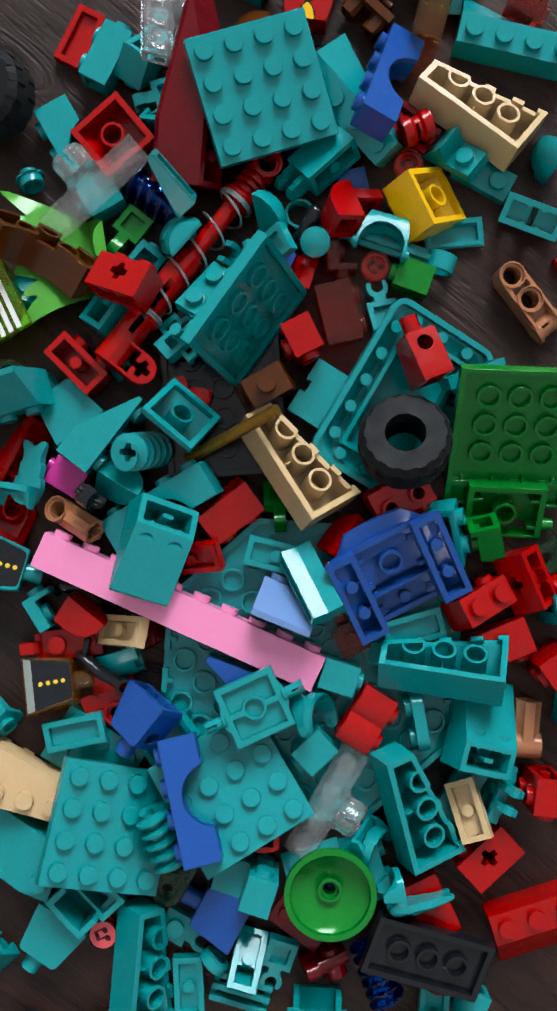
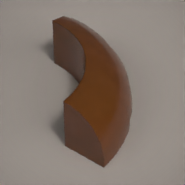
M0 208V259L18 264L41 275L62 290L70 299L80 298L92 291L84 280L95 263L96 258L80 246L76 250L73 246L61 241L62 234L40 222L37 227H34L30 223L20 220V214Z

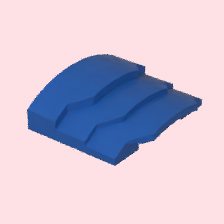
M396 507L343 534L337 557L325 566L327 574L363 646L390 633L386 621L436 596H439L447 604L473 591L438 510L418 514L402 507Z

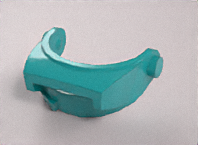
M372 209L363 220L357 235L353 234L350 244H352L353 248H357L360 239L372 233L390 236L401 246L402 252L399 262L404 263V261H407L410 253L408 251L409 220Z
M314 687L311 692L306 690L291 697L296 726L302 738H309L313 734V708H316L322 715L328 727L333 728L339 724L336 703L331 695L323 689Z
M368 814L350 841L349 851L358 856L370 869L371 858L380 839L382 838L388 842L392 841L389 827L378 817Z

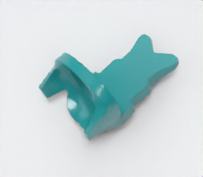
M24 440V456L20 462L19 472L15 476L14 482L0 481V505H4L7 496L11 495L15 502L26 505L27 509L33 510L34 505L39 503L45 491L44 476L47 468L45 463L49 444L42 441L35 446L30 440Z
M397 866L391 867L387 876L377 884L378 893L383 894L384 904H387V910L393 917L416 916L436 909L455 898V895L450 893L449 888L431 893L406 896L403 878Z

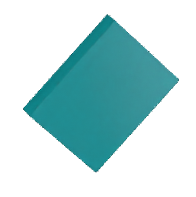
M175 378L140 410L143 415L189 453L193 452L221 418V416Z

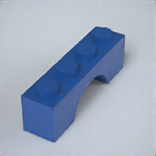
M395 22L388 33L381 32L374 45L375 51L366 66L368 70L358 87L362 92L359 91L350 107L354 111L350 125L381 143L397 122L404 102L393 89L390 80L405 81L419 60L425 43L424 40Z
M197 732L156 741L158 748L153 749L157 767L162 766L164 779L160 780L161 791L164 799L169 798L171 811L167 812V820L170 830L176 831L178 843L174 844L177 863L182 862L185 871L221 862L224 854L217 824L207 823L197 818L190 810L185 796L186 783L190 774L197 766L203 763Z

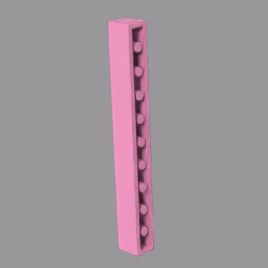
M56 528L55 532L47 531L44 533L30 566L258 669L271 665L276 677L289 683H294L301 679L305 690L311 692L326 659L325 654L320 652L322 647L307 640H305L304 644L293 640L294 635L284 629L278 628L275 632L266 628L267 623L257 617L250 615L249 619L237 615L239 610L233 606L222 603L220 607L211 603V597L204 593L194 591V594L182 590L184 585L179 582L176 584L167 607L109 590L116 554L112 553L110 557L99 552L101 549L99 546L93 543L83 542V544L75 542L72 540V534Z

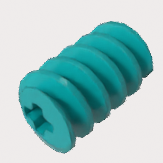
M157 430L123 433L112 443L110 450L111 459L114 465L124 472L164 467L172 459L173 445L166 434Z
M164 801L155 802L141 809L138 816L143 819L136 824L138 830L147 829L141 834L140 838L142 841H150L145 846V850L147 852H154L149 860L151 863H158L154 867V872L157 875L175 871L183 866L182 862L177 863L174 844L178 843L176 831L170 830L167 820V812L171 811L170 803L165 804Z

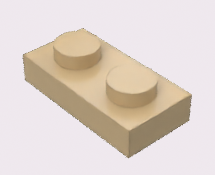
M106 614L108 623L99 632L97 644L144 649L150 619L141 616Z
M475 775L444 784L462 845L493 838L494 834Z

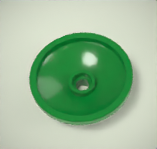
M330 847L311 851L301 857L287 875L284 885L286 912L293 925L301 933L314 940L339 942L355 936L369 923L376 908L377 889L370 869L358 856L344 849ZM330 882L334 884V887L332 889H325L324 885Z

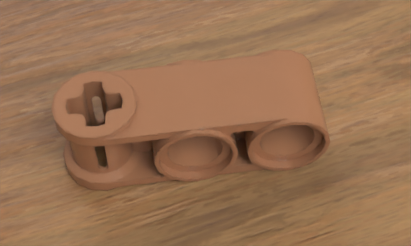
M509 261L496 270L492 277L494 289L524 326L529 337L536 344L542 345L545 342V338L557 329V310L551 305L542 290L539 289L520 263ZM504 271L513 274L514 284L505 282L503 278ZM522 295H527L531 298V308L523 306L521 302Z

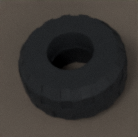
M0 49V145L12 141L19 133L25 130V126L32 118L33 107L36 101L35 85L28 69L3 49Z
M399 394L383 398L370 407L361 420L357 437L360 461H362L366 472L377 482L393 489L411 490L429 484L443 472L450 458L453 445L450 421L438 405L424 397ZM408 433L417 437L422 444L414 450L402 451L391 446L388 440L396 434Z

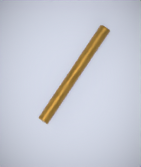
M274 404L196 447L192 453H185V461L188 462L194 458L198 461L281 415L280 407Z

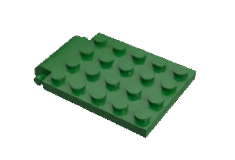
M460 364L451 427L453 445L446 465L442 500L457 498L458 504H462L466 517L496 512L499 524L502 525L509 524L514 519H523L525 527L500 526L502 537L539 539L541 530H552L553 527L552 519L543 518L545 507L557 508V367ZM466 523V525L462 526L464 536L469 535Z

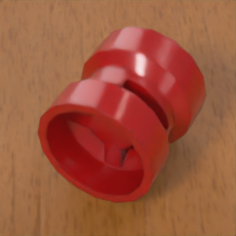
M428 108L417 111L415 116H403L397 119L399 137L406 149L416 146L417 141H429L436 137L435 122Z

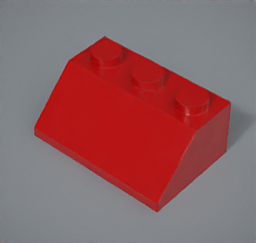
M557 879L481 903L499 961L557 944Z

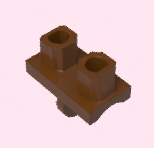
M345 0L341 6V14L348 21L353 22L360 13L367 18L361 26V31L371 42L379 37L382 31L388 33L395 19V16L390 12L394 7L390 0Z

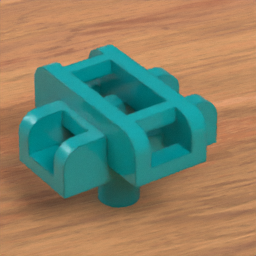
M175 312L158 328L163 336L154 345L170 363H175L183 356L192 366L195 363L194 359L199 355L193 350L187 353L186 350L190 347L180 339V330L191 319L187 315L181 319Z

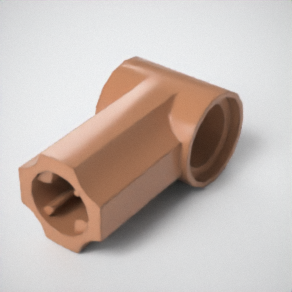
M57 495L51 497L45 505L44 513L49 521L59 524L88 544L99 540L105 531L102 520L83 509L82 506L74 501Z
M526 697L514 698L517 737L516 757L540 759L543 746L542 735L539 732L542 702Z

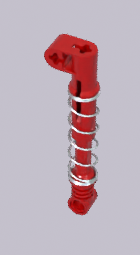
M280 153L249 161L240 172V175L235 178V181L222 187L220 190V196L223 200L222 206L213 217L202 211L203 215L209 219V222L195 239L193 237L189 238L191 244L187 249L181 247L173 257H168V262L159 271L158 275L164 282L159 290L163 295L161 300L154 308H149L147 313L127 308L124 316L94 351V354L128 383L134 386H143L155 377L157 369L155 361L139 347L151 331H156L163 325L161 318L172 313L174 302L185 292L186 288L190 287L189 284L195 276L207 269L206 252L209 249L213 251L224 249L223 231L226 228H241L242 217H250L254 211L251 193L258 189L265 190L280 173L283 166ZM259 161L267 162L270 165L271 171L266 172L262 170ZM236 215H239L240 224L237 227L228 226ZM221 236L222 247L212 248L211 246ZM202 257H203L204 262H205V267H204V269H202V268H203V264H202L201 261H200V260L202 259ZM141 316L144 318V321L132 334L129 329ZM133 352L139 356L133 364L139 366L141 363L146 366L144 372L147 374L146 376L143 374L139 377L135 376L134 372L136 369L133 365L127 372L121 368Z

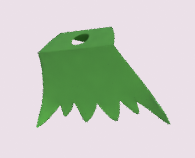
M0 190V193L25 214V216L20 215V220L28 222L34 227H37L39 222L62 234L61 241L73 246L76 250L79 246L96 259L101 250L107 252L101 219L86 222L26 197ZM18 265L13 272L18 276L37 279L23 293V296H37V298L26 312L19 331L59 308L95 296L94 292L91 291L80 298L70 299L53 283L23 266Z

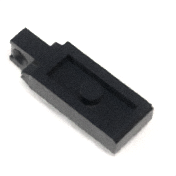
M82 481L75 489L74 493L78 495L75 498L76 503L95 516L99 512L105 517V512L111 509L108 500L88 483L85 484Z

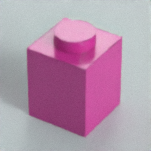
M58 454L56 458L52 457L47 463L45 472L47 474L44 479L45 482L75 499L78 496L74 493L75 489L82 481L85 484H89L95 474L85 473L66 457Z

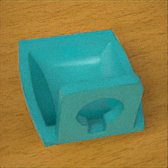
M182 215L179 219L176 216L168 221L160 234L159 243L162 252L168 257H173L190 237L195 239L198 235L196 231L202 225L200 220L196 217Z

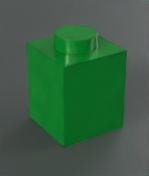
M410 257L404 263L399 262L398 264L393 262L387 277L388 280L392 281L389 290L422 302L427 296L437 267Z

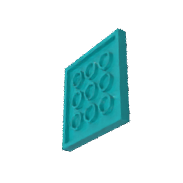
M304 7L183 40V47L220 169L332 138L339 134Z
M258 229L253 237L245 243L243 251L233 265L227 268L222 280L214 291L206 297L204 305L196 316L188 322L183 334L180 336L183 342L235 388L240 381L248 376L280 332V324L288 321L308 293L267 234Z
M225 727L210 735L206 733L198 738L203 763L192 771L187 780L185 788L186 801L190 810L197 818L207 823L217 824L224 854L221 862L201 866L207 880H210L315 814L271 736L241 749H238L232 734ZM155 764L147 769L163 798L160 780L164 779L162 766L157 767ZM163 798L165 804L169 803V798Z
M64 756L35 879L37 886L156 897L160 874L157 875L154 872V867L158 863H151L149 859L154 852H147L145 850V846L150 841H142L140 838L141 834L147 829L138 830L136 828V824L143 819L138 816L141 809L155 802L164 801L147 771L149 768Z

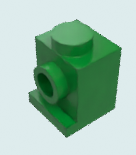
M496 512L466 517L471 548L473 552H479L481 562H492L496 559L505 558L501 527Z

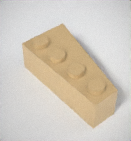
M436 59L418 77L408 102L418 110L428 108L434 122L446 131L455 126L460 127L463 140L487 152L489 162L502 172L510 166L533 139L548 112L540 108L535 112L524 107L525 101L513 97L511 101L496 94L497 88L487 83L486 85H477L471 82L470 75Z
M268 403L246 414L241 422L272 406V404ZM281 413L279 417L241 438L299 529L303 531L348 505L361 491L354 484L351 486L340 476L342 472L334 464L330 466L318 454L319 450L312 443L308 444L298 434L299 430Z
M1 736L0 809L49 822L61 769L53 763H48L35 756V753L29 749H23L12 743V740Z

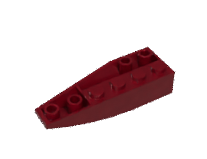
M185 0L155 116L153 149H157L195 191L221 190L222 169L219 166L183 47V40L220 30L214 0ZM152 171L151 181L159 183Z

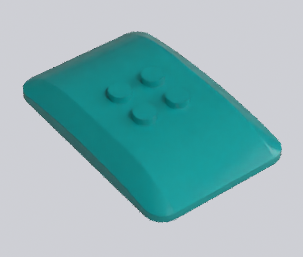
M401 298L390 306L344 382L312 440V444L319 450L318 454L329 465L332 466L334 464L342 473L369 489L379 484V482L366 472L362 461H360L357 437L362 418L374 404L389 396L399 394L418 395L438 405L443 413L447 415L450 427H452L456 394H453L452 390L442 391L439 382L412 392L409 388L396 349L397 342L404 336L399 320L416 313L422 328L429 325L436 327L454 367V370L447 376L459 372L460 364H481L493 359L491 352L487 348L408 298ZM408 433L396 434L388 440L391 446L402 451L414 450L422 444L417 437Z

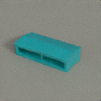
M310 540L280 553L278 562L311 627L346 612Z

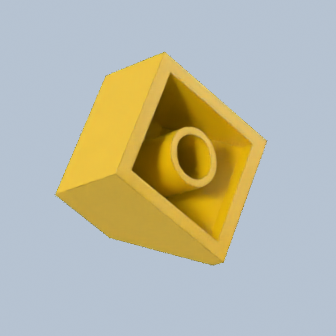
M438 166L407 169L382 189L387 199V205L394 215L409 220L410 234L408 243L422 241L428 236L432 237L453 227V224L466 219L443 169Z

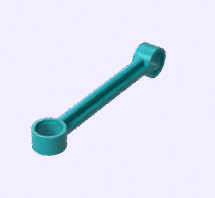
M298 198L294 202L291 201L285 209L288 228L293 232L299 228V225L290 221V212L296 207L307 209L312 205L308 200ZM320 220L316 226L323 228ZM372 233L362 237L358 243L359 246L398 259L401 258V246L390 236ZM336 237L348 242H351L352 239L347 237ZM408 243V251L410 252L408 257L437 267L434 275L452 277L458 260L457 256L445 250L434 248L429 250Z

